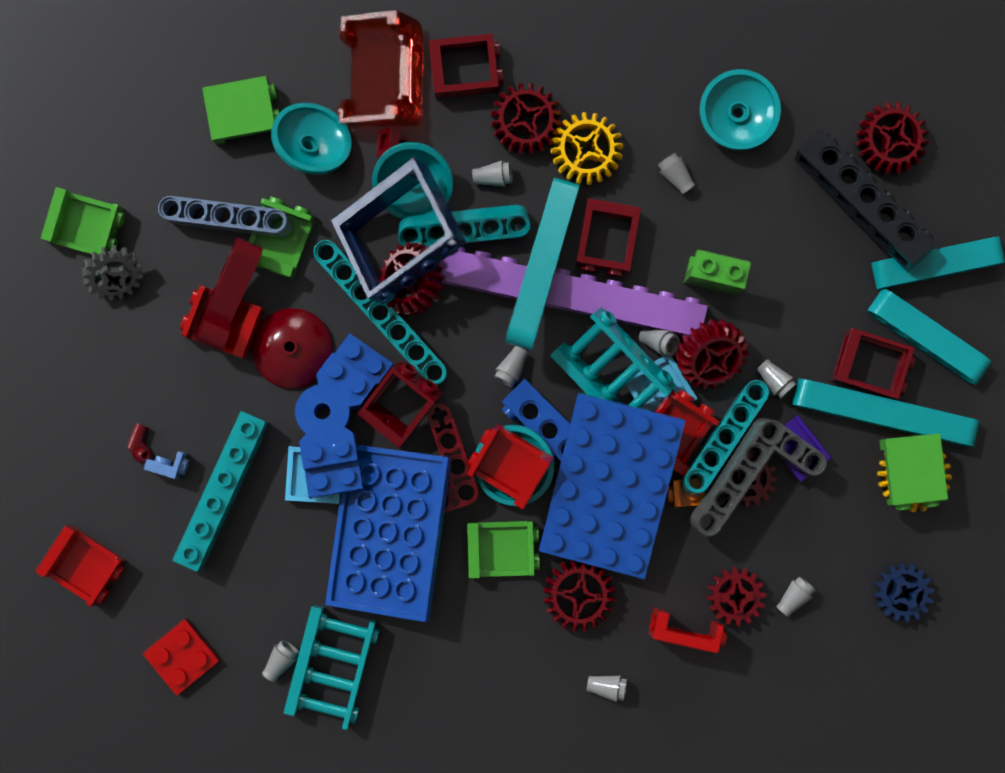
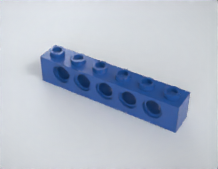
M524 379L502 401V404L505 406L502 411L512 421L517 418L525 427L541 435L548 443L553 457L555 456L561 462L563 456L561 446L567 440L570 423ZM527 404L535 405L538 409L537 417L531 420L525 418L522 413L523 407ZM546 423H552L557 428V434L552 439L545 438L542 434V427Z

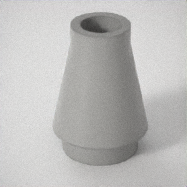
M676 153L671 154L658 164L661 169L660 173L679 189L682 194L695 185L682 157H678Z
M501 160L481 168L472 169L474 185L506 187V184H512L513 177L510 162L504 163Z
M645 327L639 334V341L652 348L661 356H672L678 351L677 344H680V339L673 331Z
M514 346L509 355L495 369L496 374L494 378L501 384L513 388L515 383H519L524 363L529 353L521 347Z
M769 359L763 362L757 369L774 396L777 395L780 399L784 398L797 385L793 381L794 377L771 363Z
M799 576L796 580L793 579L776 607L789 617L794 611L814 598L812 595L816 590Z
M285 640L275 644L267 665L262 672L263 676L271 682H276L278 677L297 661L298 649Z
M589 675L587 692H592L614 702L618 700L624 701L628 679L621 678V675Z

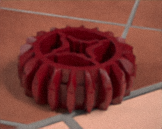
M519 83V91L515 92L512 86L508 87L510 96L503 92L500 93L499 97L503 103L494 101L493 106L499 111H491L490 116L498 120L492 121L490 125L491 128H499L494 132L495 138L504 136L500 141L502 147L508 142L511 143L509 145V152L512 153L517 146L519 147V155L522 156L524 154V148H529V154L534 155L535 146H537L540 152L544 151L545 148L542 142L549 146L553 145L549 135L552 137L559 136L558 131L554 128L562 127V121L556 120V118L562 116V111L554 110L559 106L557 100L549 103L553 96L551 92H548L545 96L542 95L544 91L543 86H540L536 92L533 91V83H529L528 90H524L523 83ZM521 100H533L542 107L529 108ZM514 104L517 116L511 120V123L505 125L504 115L507 109ZM522 112L526 117H534L531 118V127L526 121L519 122V120L522 121ZM547 114L549 123L545 131L539 135L536 122L543 115ZM522 130L532 139H521L510 132Z
M886 102L883 105V109L879 105L875 106L873 112L868 111L865 114L866 120L859 122V126L862 129L856 132V136L863 139L857 141L856 146L864 147L859 156L863 157L867 154L869 159L866 160L865 164L876 163L874 171H879L883 166L884 174L888 175L893 169L895 175L901 173L902 168L906 172L911 170V164L916 166L920 163L918 157L925 156L926 151L922 147H927L929 141L922 137L927 136L929 131L921 130L926 121L921 120L918 122L916 118L920 113L916 111L911 115L909 113L911 106L907 105L901 110V103L896 102L892 109L891 104ZM883 119L897 120L892 127L876 125L878 121ZM905 126L910 131L912 142L904 133ZM896 130L894 134L895 142L891 146H889L891 143V137L889 135ZM873 134L874 138H876L881 144L880 151H878L874 145ZM894 149L909 152L903 158L894 159L888 157Z
M406 242L405 247L398 245L397 251H389L390 258L383 259L385 266L379 269L382 273V277L379 278L380 282L382 283L429 247L422 243ZM439 263L433 271L426 272L418 278L414 285L396 294L395 298L387 303V307H392L397 313L402 315L408 314L412 316L416 315L417 312L425 313L426 307H433V299H440L437 294L438 291L445 289L441 285V281L446 279V277L441 272L446 267ZM413 293L411 296L404 298L407 294Z
M710 318L707 325L700 322L697 329L690 327L691 334L689 336L683 335L684 343L677 344L679 352L675 354L678 361L677 367L682 372L683 378L694 385V387L699 385L703 390L707 386L715 389L717 384L725 386V381L728 379L734 381L733 375L741 373L740 366L747 364L745 357L749 355L747 340L744 338L741 330L737 329L730 321L726 323L721 318L717 322Z
M571 560L572 567L567 568L565 562H561L560 564L564 571L559 573L557 569L553 568L552 572L557 576L556 579L546 578V582L552 584V588H543L544 593L551 594V597L543 599V603H552L553 605L546 609L547 614L556 611L557 614L552 620L556 623L563 618L564 620L561 625L563 629H566L569 622H571L573 632L577 631L578 624H582L583 631L587 632L588 627L586 623L591 622L592 626L597 628L598 624L595 621L597 617L603 622L607 620L602 614L603 610L608 613L613 611L611 607L606 606L607 602H616L614 597L608 596V593L616 591L615 587H606V584L612 581L611 576L604 579L601 578L606 572L604 568L595 572L596 566L590 565L587 568L585 563L577 566L576 561ZM578 573L573 587L558 588L564 578ZM586 574L591 575L598 581L601 594L587 590ZM582 581L583 593L593 597L582 599L577 608L576 598L566 593L576 591L577 588H580V582ZM557 596L572 601V616L566 614L559 607ZM600 602L595 611L587 616L580 617L582 608L586 603Z

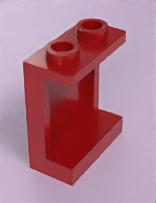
M200 285L198 290L195 289L190 299L192 308L189 315L183 317L180 325V330H183L181 336L196 341V329L213 291L212 289ZM241 301L231 322L228 339L221 351L246 360L254 334L259 327L265 309Z
M681 389L679 393L672 390L665 396L655 412L685 419L673 470L684 476L690 468L686 462L713 424L718 426L720 421L714 417L716 412L703 403L700 407L692 403L694 397Z
M497 424L492 430L488 428L482 436L480 443L483 446L479 453L475 451L470 457L467 466L471 468L467 475L470 477L476 475L516 499L513 504L523 509L535 492L554 457Z
M66 525L35 572L44 578L50 577L85 600L86 605L93 607L97 603L101 605L110 593L107 590L112 580L116 582L124 572L125 568L122 565L125 559L75 526Z
M653 608L648 634L653 639L718 653L719 647H724L727 632L723 631L724 626L718 621L712 620L709 634L703 635L667 627L669 613L661 608Z

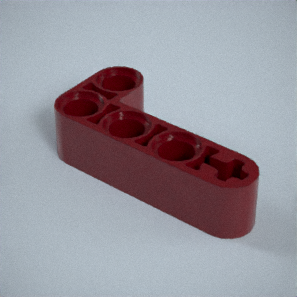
M236 238L196 329V341L218 350L224 348L230 333L231 322L262 255V247L241 238Z
M437 403L427 413V418L440 456L450 457L452 461L461 459L465 463V471L462 474L456 475L450 470V485L447 490L449 503L444 512L446 513L475 502L478 498L479 490L474 475L472 477L467 475L471 467L467 466L469 460L452 412L445 404ZM440 408L442 412H447V416L444 417L445 425L448 426L451 423L453 428L444 429L437 434L436 428H441L438 420H433L432 416L436 414L435 410ZM448 433L453 434L457 441L456 445L451 449H445L441 444L442 437ZM468 484L473 487L474 496L472 499L464 500L460 497L459 489L462 485Z

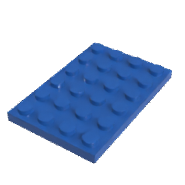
M578 393L539 551L645 579L685 419Z
M357 445L364 490L342 493L340 496L325 605L429 622L452 458Z

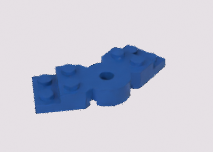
M350 333L335 354L332 352L318 371V385L304 391L295 407L296 421L305 433L299 445L308 497L310 499L364 490L356 437L347 429L351 419V410H358L363 407L394 366L391 361ZM323 407L330 409V415L326 419L317 418L319 409Z

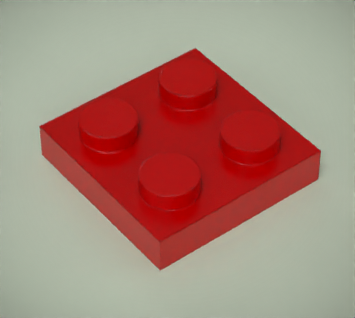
M187 618L143 653L144 657L176 696L220 661L219 657Z

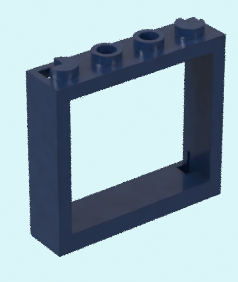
M412 158L331 220L367 298L380 304L392 301L396 294L414 285L418 278L426 272L433 271L441 261L456 254L459 248L467 243L428 165L415 158ZM421 183L446 235L381 283L356 231Z

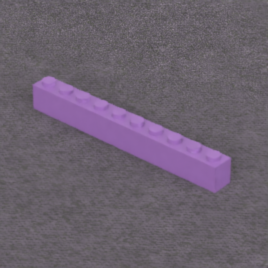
M461 247L456 254L440 262L446 267L441 272L446 279L442 280L441 283L517 300L527 266L517 264L518 260L510 257H502V260L492 259V254L476 251L475 255L465 253V248ZM559 268L555 270L545 304L547 307L591 316L602 307L604 310L611 312L617 322L643 328L670 330L680 336H689L691 334L690 327L697 329L700 322L704 323L708 307L707 305H702V300L686 297L685 301L675 299V294L660 291L659 295L649 293V288L636 285L633 286V289L622 287L623 283L619 281L607 280V283L597 282V277L581 274L580 278L570 276V271Z

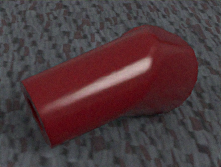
M135 423L127 446L135 461L146 463V460L151 458V452L144 442L148 427Z

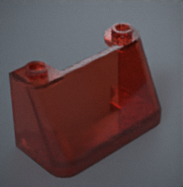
M398 10L342 16L339 36L346 46L352 48L351 99H343L337 110L339 123L345 126H418L422 118L423 30L420 22Z

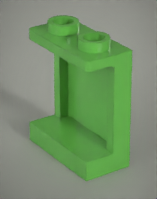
M266 76L202 87L211 139L216 145L225 144L228 139L271 132L274 120L280 111L279 109H274L273 99H277L275 84L270 83Z
M56 187L40 239L87 254L92 252L100 254L101 247L111 251L113 245L117 248L118 239L115 237L118 228L121 229L125 221L124 208L118 204L95 200Z
M270 196L269 200L262 198L260 202L262 207L279 209L291 218L293 228L289 235L280 238L251 234L249 242L263 248L257 267L293 280L315 219L310 215L311 211L303 207L295 206V209L286 207V202L272 196ZM282 217L274 220L273 229H278L282 226Z
M697 250L695 257L690 256L684 283L736 296L745 289L750 262Z
M940 433L879 440L880 450H884L890 497V499H887V505H895L896 510L912 509V503L922 502L923 507L940 506L939 500H948Z
M533 521L467 523L469 578L534 576V570H539V554H534L533 543H539L538 526H533Z

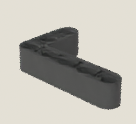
M768 418L756 420L692 513L690 518L691 526L694 530L706 536L717 534L773 452L797 470L810 475H819L825 470L827 465L825 456L780 422ZM770 424L772 433L769 437L765 438L763 430L766 425ZM792 440L793 448L789 453H786L785 444ZM752 447H755L757 451L756 457L750 461L748 459V452ZM812 455L814 457V464L811 468H807L806 461ZM736 470H740L741 479L737 483H733V473ZM724 492L726 495L725 503L718 506L717 497ZM709 515L711 519L709 526L702 528V519Z

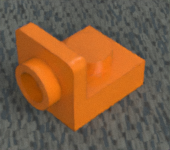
M699 478L689 479V484L692 488L700 489L701 481ZM682 479L671 480V486L668 487L667 501L672 502V507L698 506L705 495V491L699 495L690 496L682 490Z

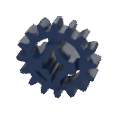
M901 562L898 563L897 569L891 565L887 566L889 573L880 572L879 575L882 581H874V585L879 587V591L873 592V596L880 597L876 606L885 607L883 614L888 616L892 613V620L898 621L900 616H902L904 622H909L910 615L914 619H920L918 612L923 611L927 613L928 609L925 607V604L933 603L934 601L928 597L929 593L934 592V589L927 587V584L932 581L931 578H922L925 572L923 569H918L914 572V564L909 563L906 569L904 563ZM901 574H908L914 577L915 580L906 582ZM890 582L891 587L889 592L887 593V586ZM901 587L908 588V591L905 592V598L899 596L902 592ZM920 592V598L918 602H916L918 593ZM900 602L906 610H897L892 605Z

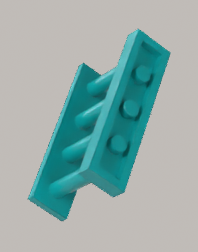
M602 307L590 316L595 324L574 345L571 346L564 342L550 355L587 395L619 403L623 402L617 397V392L642 371L652 383L630 404L626 405L641 408L657 392L661 391L667 396L676 387L672 376L667 371L661 370L616 323L615 316ZM604 331L614 344L592 365H587L580 358V353ZM623 351L633 363L610 385L605 384L599 378L598 373Z
M313 605L310 610L283 714L295 716L298 709L303 710V708L344 718L342 729L347 730L350 723L355 724L359 708L355 707L359 687L371 643L376 645L380 628L375 627L376 620H371L368 628L327 618V615L323 614L325 607ZM325 628L365 639L361 655L320 644V641L316 640L318 631H323ZM317 655L358 665L355 680L351 681L313 671L314 668L309 667L312 656L317 657ZM311 681L351 692L348 707L306 697L307 694L302 693L304 684H309Z

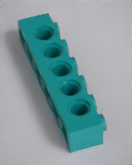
M240 411L172 561L196 572L203 570L267 431L269 422L247 412Z

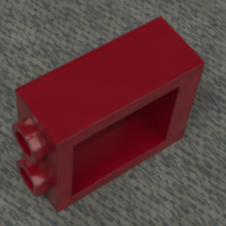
M493 33L429 40L435 99L499 92L498 84H503L502 68H497L496 58L501 56L499 41L494 42ZM487 45L491 81L444 85L441 50Z
M588 198L575 265L581 266L580 270L596 273L597 269L607 270V275L614 277H623V273L628 274L632 263L641 207ZM592 214L631 221L624 263L585 256Z
M855 328L848 329L831 381L880 397L898 400L906 391L908 381L905 380L907 371H911L916 356L913 355L914 347ZM859 341L900 354L889 390L849 378Z
M401 359L390 369L357 415L400 448L413 434L443 393L433 381L425 379L412 364ZM396 377H399L427 400V403L409 426H406L378 403Z

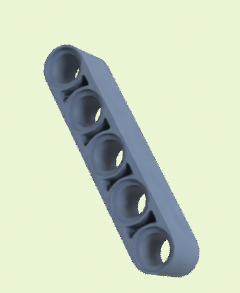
M166 196L158 205L160 216L176 225L279 238L289 235L293 228L291 218L281 210L177 196ZM174 205H178L177 213L173 216H170V208ZM204 208V215L200 219H195L196 211ZM230 211V219L222 223V214ZM256 214V222L251 226H247L248 217ZM282 217V226L278 229H273L274 220Z

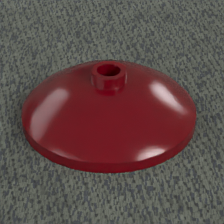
M297 308L282 309L265 318L257 328L252 342L253 360L262 376L277 386L289 389L302 388L317 381L318 371L333 352L332 338L325 324L314 314ZM289 342H293L295 345V349L292 352H287L285 349L286 344Z

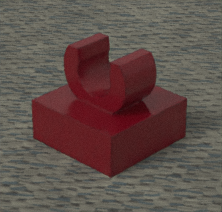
M390 127L379 130L376 157L380 158L389 148L398 145L399 141H408V137L400 135V129Z

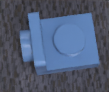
M178 451L173 466L171 465L172 460L156 456L155 460L147 459L144 470L173 479H180L181 475L186 474L189 466V460L186 459L187 453Z

